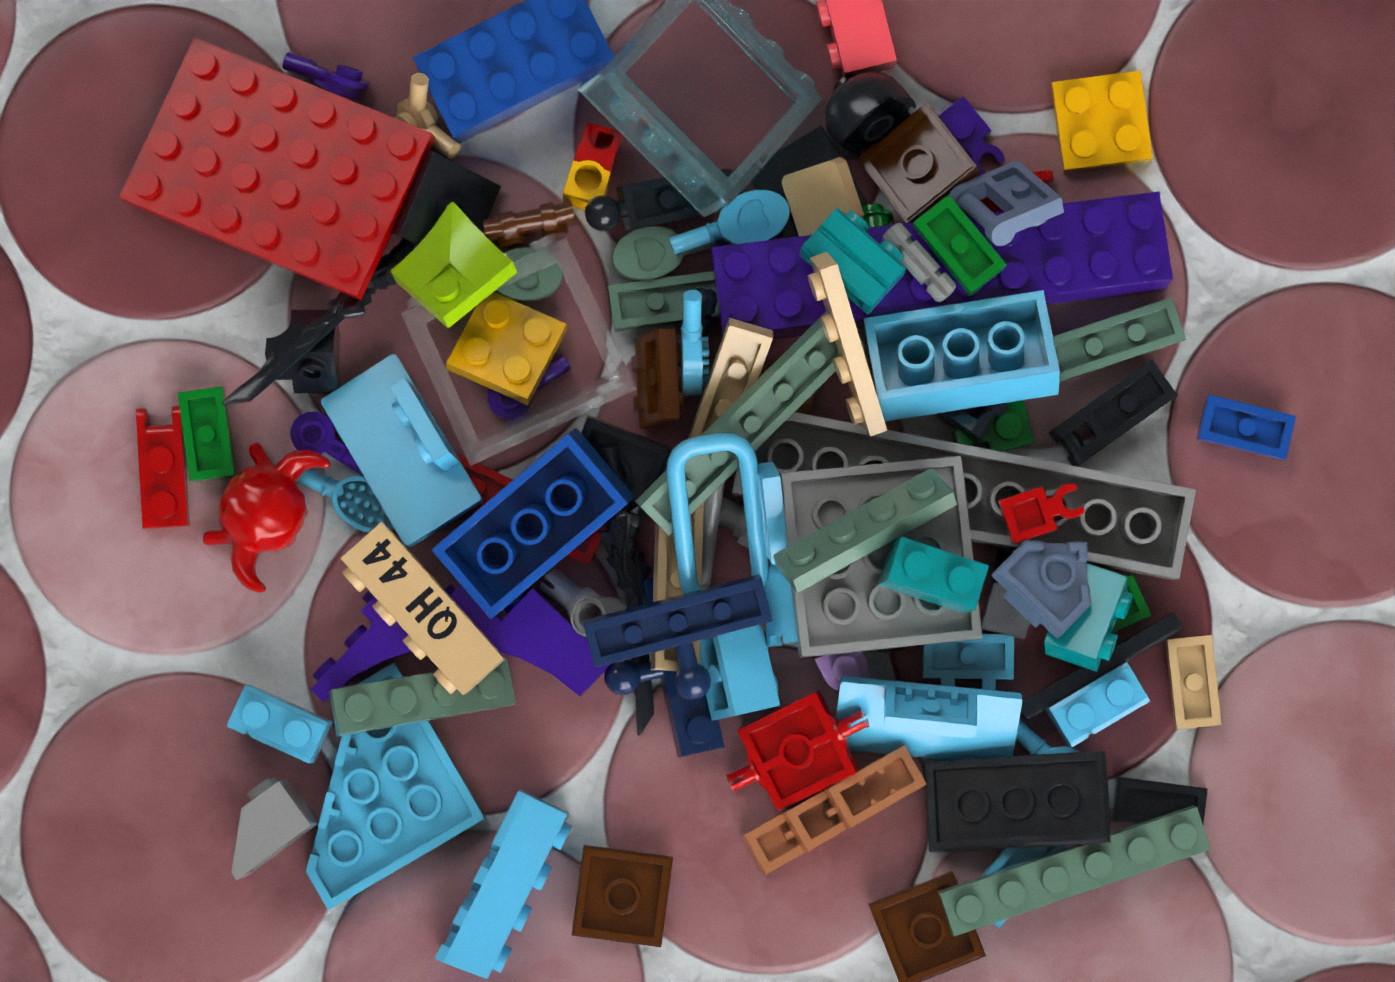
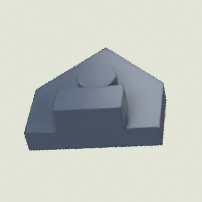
M1025 540L991 575L1007 590L1003 597L1035 628L1041 623L1057 639L1091 605L1086 566L1088 561L1087 542H1068L1065 544Z

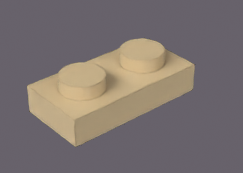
M1212 635L1166 639L1165 646L1174 729L1222 725Z

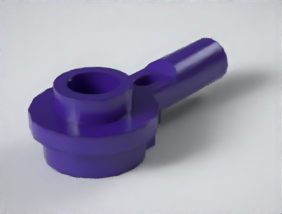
M290 52L284 57L282 64L284 70L314 79V84L322 86V89L332 93L360 100L363 90H368L369 82L362 79L363 71L338 64L336 71H332L318 66L313 60Z
M562 354L551 360L536 391L571 369ZM488 390L487 401L490 409L503 419H516L523 416L529 410L532 403L531 399L527 406L494 390Z
M306 412L294 420L290 429V438L297 450H313L320 454L327 453L364 477L345 443L335 438V428L332 421L326 415L319 412Z

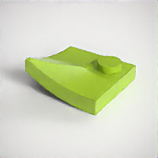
M454 202L446 207L437 223L417 247L391 270L396 283L447 328H450L518 273L513 261L498 249Z

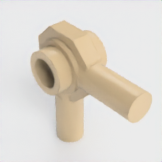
M415 73L411 76L409 98L398 103L397 116L394 118L431 132L436 138L433 146L449 159L454 158L460 151L461 146L435 125L438 122L436 110L427 102L429 78L423 73Z

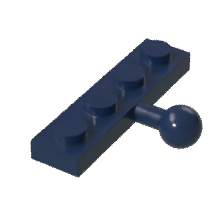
M758 574L583 620V626L595 668L675 647L680 666L675 676L676 689L687 699H699L709 691L711 676L704 666L698 664L692 642L772 622V617L762 578Z
M654 578L643 580L641 584L644 604L653 602ZM629 660L612 663L605 670L604 680L606 686L611 692L618 695L632 693L640 682L661 678L678 757L725 747L719 719L712 721L706 694L699 699L683 697L675 686V676L678 671L651 670V662L635 665Z

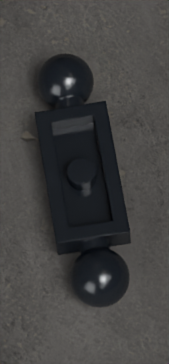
M703 168L616 187L619 201L606 195L592 198L585 208V218L587 223L598 231L613 229L621 218H623L625 231L640 229L712 213V198L721 204H727L730 200L743 193L744 183L739 173L728 168L716 171L710 180L707 181L705 169Z

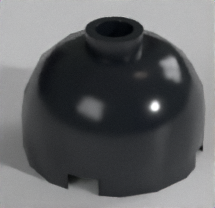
M874 71L856 75L850 74L840 79L834 86V92L831 94L825 109L826 130L833 143L847 159L858 160L863 155L861 153L862 150H866L873 144H876L910 116L908 112L910 107L916 109V103L892 76Z

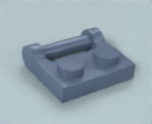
M1019 160L960 183L949 194L964 213L971 216L985 229L986 237L996 246L1007 245L1012 241L1015 233L1028 227L1039 226L1048 219L1064 213L1062 197ZM988 197L1005 213L998 216L995 215L980 200Z

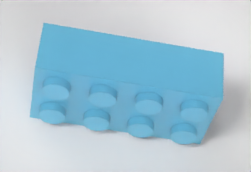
M1044 290L863 318L870 374L885 422L1058 395L1060 370Z

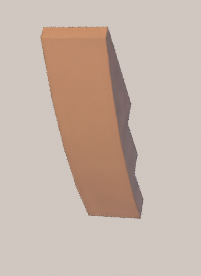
M903 745L859 769L860 771L819 791L743 834L741 837L762 875H767L799 855L809 852L841 832L851 829L927 785L906 746Z

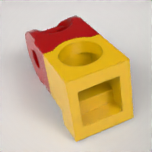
M591 122L587 123L563 190V203L572 202L574 208L585 211L588 202L592 198L607 194L623 132Z

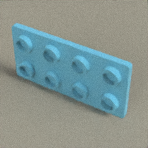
M395 354L388 356L338 388V390L322 398L321 404L406 547H413L482 503V496L402 362Z
M843 676L840 681L836 718L841 720L862 709L866 716L851 725L866 718L869 720L870 727L847 737L850 751L888 754L905 745L912 757L942 760L1013 756L1022 707V694Z

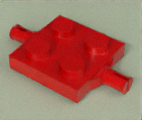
M817 690L741 727L737 732L747 750L749 765L726 775L728 783L742 776L745 777L730 785L731 789L736 792L758 781L767 790L776 810L779 811L856 774L860 770L849 750L847 737L870 727L868 718L851 725L865 717V712L860 709L858 712L838 720L830 712L820 690Z

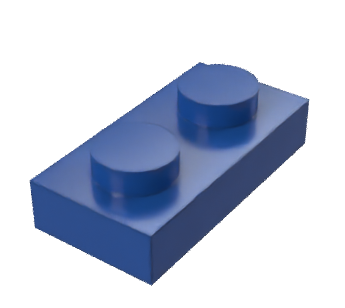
M1207 395L1196 439L1283 461L1287 458L1296 416Z

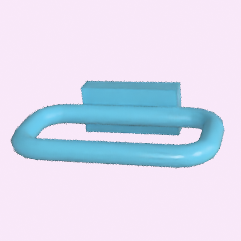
M716 433L684 440L672 450L667 460L666 475L679 581L683 594L702 589L697 579L684 470L686 462L693 456L720 451H731L737 456L741 476L751 576L760 574L764 589L766 588L769 574L768 559L772 565L775 564L773 555L786 548L785 517L780 475L773 462L757 464L754 448L745 438L734 433Z

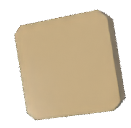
M838 157L784 175L781 183L799 236L812 235L836 208L845 215L851 210L863 219L864 212L847 161L843 158Z

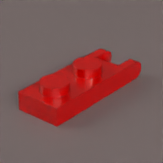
M172 406V424L148 426L147 409H136L142 529L190 526L186 451L179 406Z

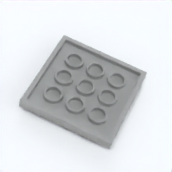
M961 456L779 474L784 505L786 547L865 505L874 498L896 488L914 476L932 468L954 492L957 505L907 532L902 537L973 560ZM891 542L799 593L791 586L799 658L980 639L983 637L979 603H977L976 610L964 614L879 586L878 582Z

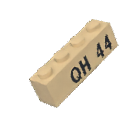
M380 522L340 558L347 565V568L342 571L347 580L359 592L367 588L378 600L372 606L374 610L389 626L393 625L396 621L408 634L403 639V642L418 659L422 660L426 655L439 668L433 673L434 677L450 694L458 690L462 695H466L506 659L385 523Z

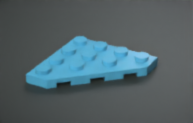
M394 662L356 685L402 678L404 676L398 665ZM430 721L349 734L341 737L306 873L329 911L486 818Z

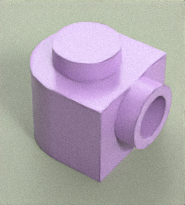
M862 651L822 655L814 659L827 685L837 691L840 688L841 677L866 678L868 674L867 661Z

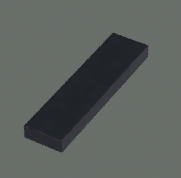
M1169 613L1116 644L1110 660L1102 659L1097 672L1079 666L1022 700L1021 717L1031 719L1181 630L1180 627L1182 625L1175 613Z

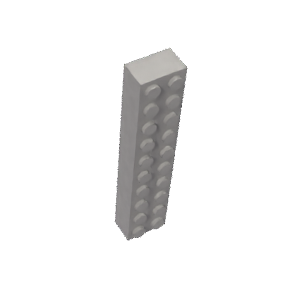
M794 412L755 451L757 464L773 462L779 474L961 456L971 542L1016 550L1024 541L1015 544L1011 543L998 501L1043 486L1048 499L1053 497V494L1059 487L1070 483L1076 484L1077 490L1064 495L1063 505L1069 510L1084 507L1085 512L1074 519H1065L1059 515L1053 517L1057 530L1028 539V541L1065 544L1068 542H1087L1088 561L1086 563L1168 580L1180 579L1196 489L891 430L870 437L860 424L854 425L849 422ZM740 468L736 470L732 495L743 497Z

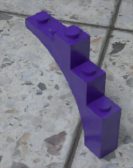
M450 584L445 589L501 653L521 658L552 674L579 696H582L610 666L608 664L597 668L594 667L587 639L578 634L573 629L572 624L533 588L528 594L525 592L521 593L503 609L508 613L503 620L497 615L490 619L462 585L455 589ZM369 590L362 597L367 604L360 612L373 624L368 629L363 624L360 625L344 642L348 650L336 662L330 657L312 675L317 682L310 690L323 702L330 700V690L347 686L358 676L385 661L413 653L403 642V639L408 634L396 621L393 625L389 626L374 610L372 606L378 600Z

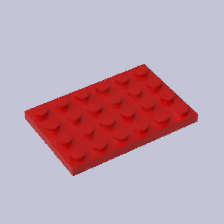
M194 37L119 198L134 207L353 298L362 300L391 237L392 229L426 150H431L436 138L431 132Z

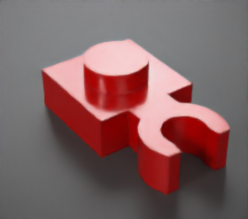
M1070 483L1059 487L1053 494V497L1048 499L1043 486L999 500L998 504L1011 543H1019L1057 530L1053 518L1059 515L1065 519H1074L1081 516L1085 512L1084 507L1069 510L1063 505L1064 495L1077 490L1076 484Z

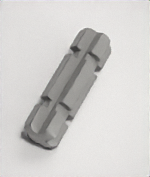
M897 223L885 232L882 240L890 242L903 254L904 259L901 263L906 266L908 271L921 285L925 283L928 286L926 291L935 301L941 302L954 292L956 288L955 282L946 272L940 273L938 263L917 240L913 242L910 239L912 234L903 224Z

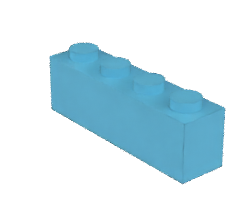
M521 789L517 792L492 842L491 850L488 856L485 857L470 888L471 891L468 897L465 898L462 906H460L452 922L451 932L435 957L436 960L485 979L490 976L492 970L501 973L513 949L505 945L512 929L521 932L532 910V907L526 905L525 902L532 888L541 891L552 869V866L546 864L545 861L552 847L561 850L572 828V825L565 823L568 812Z

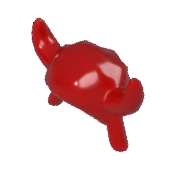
M257 442L253 443L249 447V454L256 465L239 472L223 491L218 511L222 530L207 531L203 535V542L205 545H233L230 558L232 571L239 582L249 590L258 593L266 591L265 585L260 581L256 573V563L259 554L262 552H277L291 546L304 525L308 510L304 493L298 488L297 481L308 469L314 467L329 468L331 466L330 461L326 457L313 450H294L284 455L274 465L263 447Z

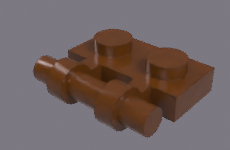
M550 202L541 204L538 209L519 213L508 211L499 213L500 217L483 220L485 236L492 243L498 242L499 248L525 243L524 236L541 232L544 239L566 235L569 233V226L577 225L572 202L557 205Z
M656 329L635 339V356L631 357L632 371L636 372L638 396L633 397L634 411H637L639 414L640 429L657 428V425H663L680 419V411L683 407V392L678 386L677 367L681 360V349L676 341L675 329Z

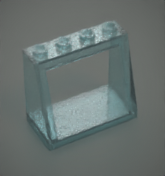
M663 0L577 90L703 217H706L729 205L742 192L823 98L815 91L817 87L814 81L806 73L800 70L796 71L784 59L785 53L782 48L773 40L765 39L753 27L754 22L746 11L738 6L733 7L727 0H694L794 102L733 173L727 177L625 74L692 2V0Z

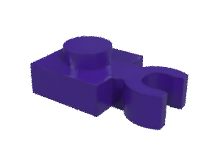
M964 96L939 115L981 170L976 176L986 173L979 163L981 157L991 156L999 166L1005 161V157L998 147L986 144L982 140L992 130Z

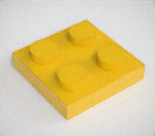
M1141 70L1051 83L1062 172L1151 161L1153 159Z
M493 292L479 303L473 311L446 362L447 370L528 406L567 331V324Z

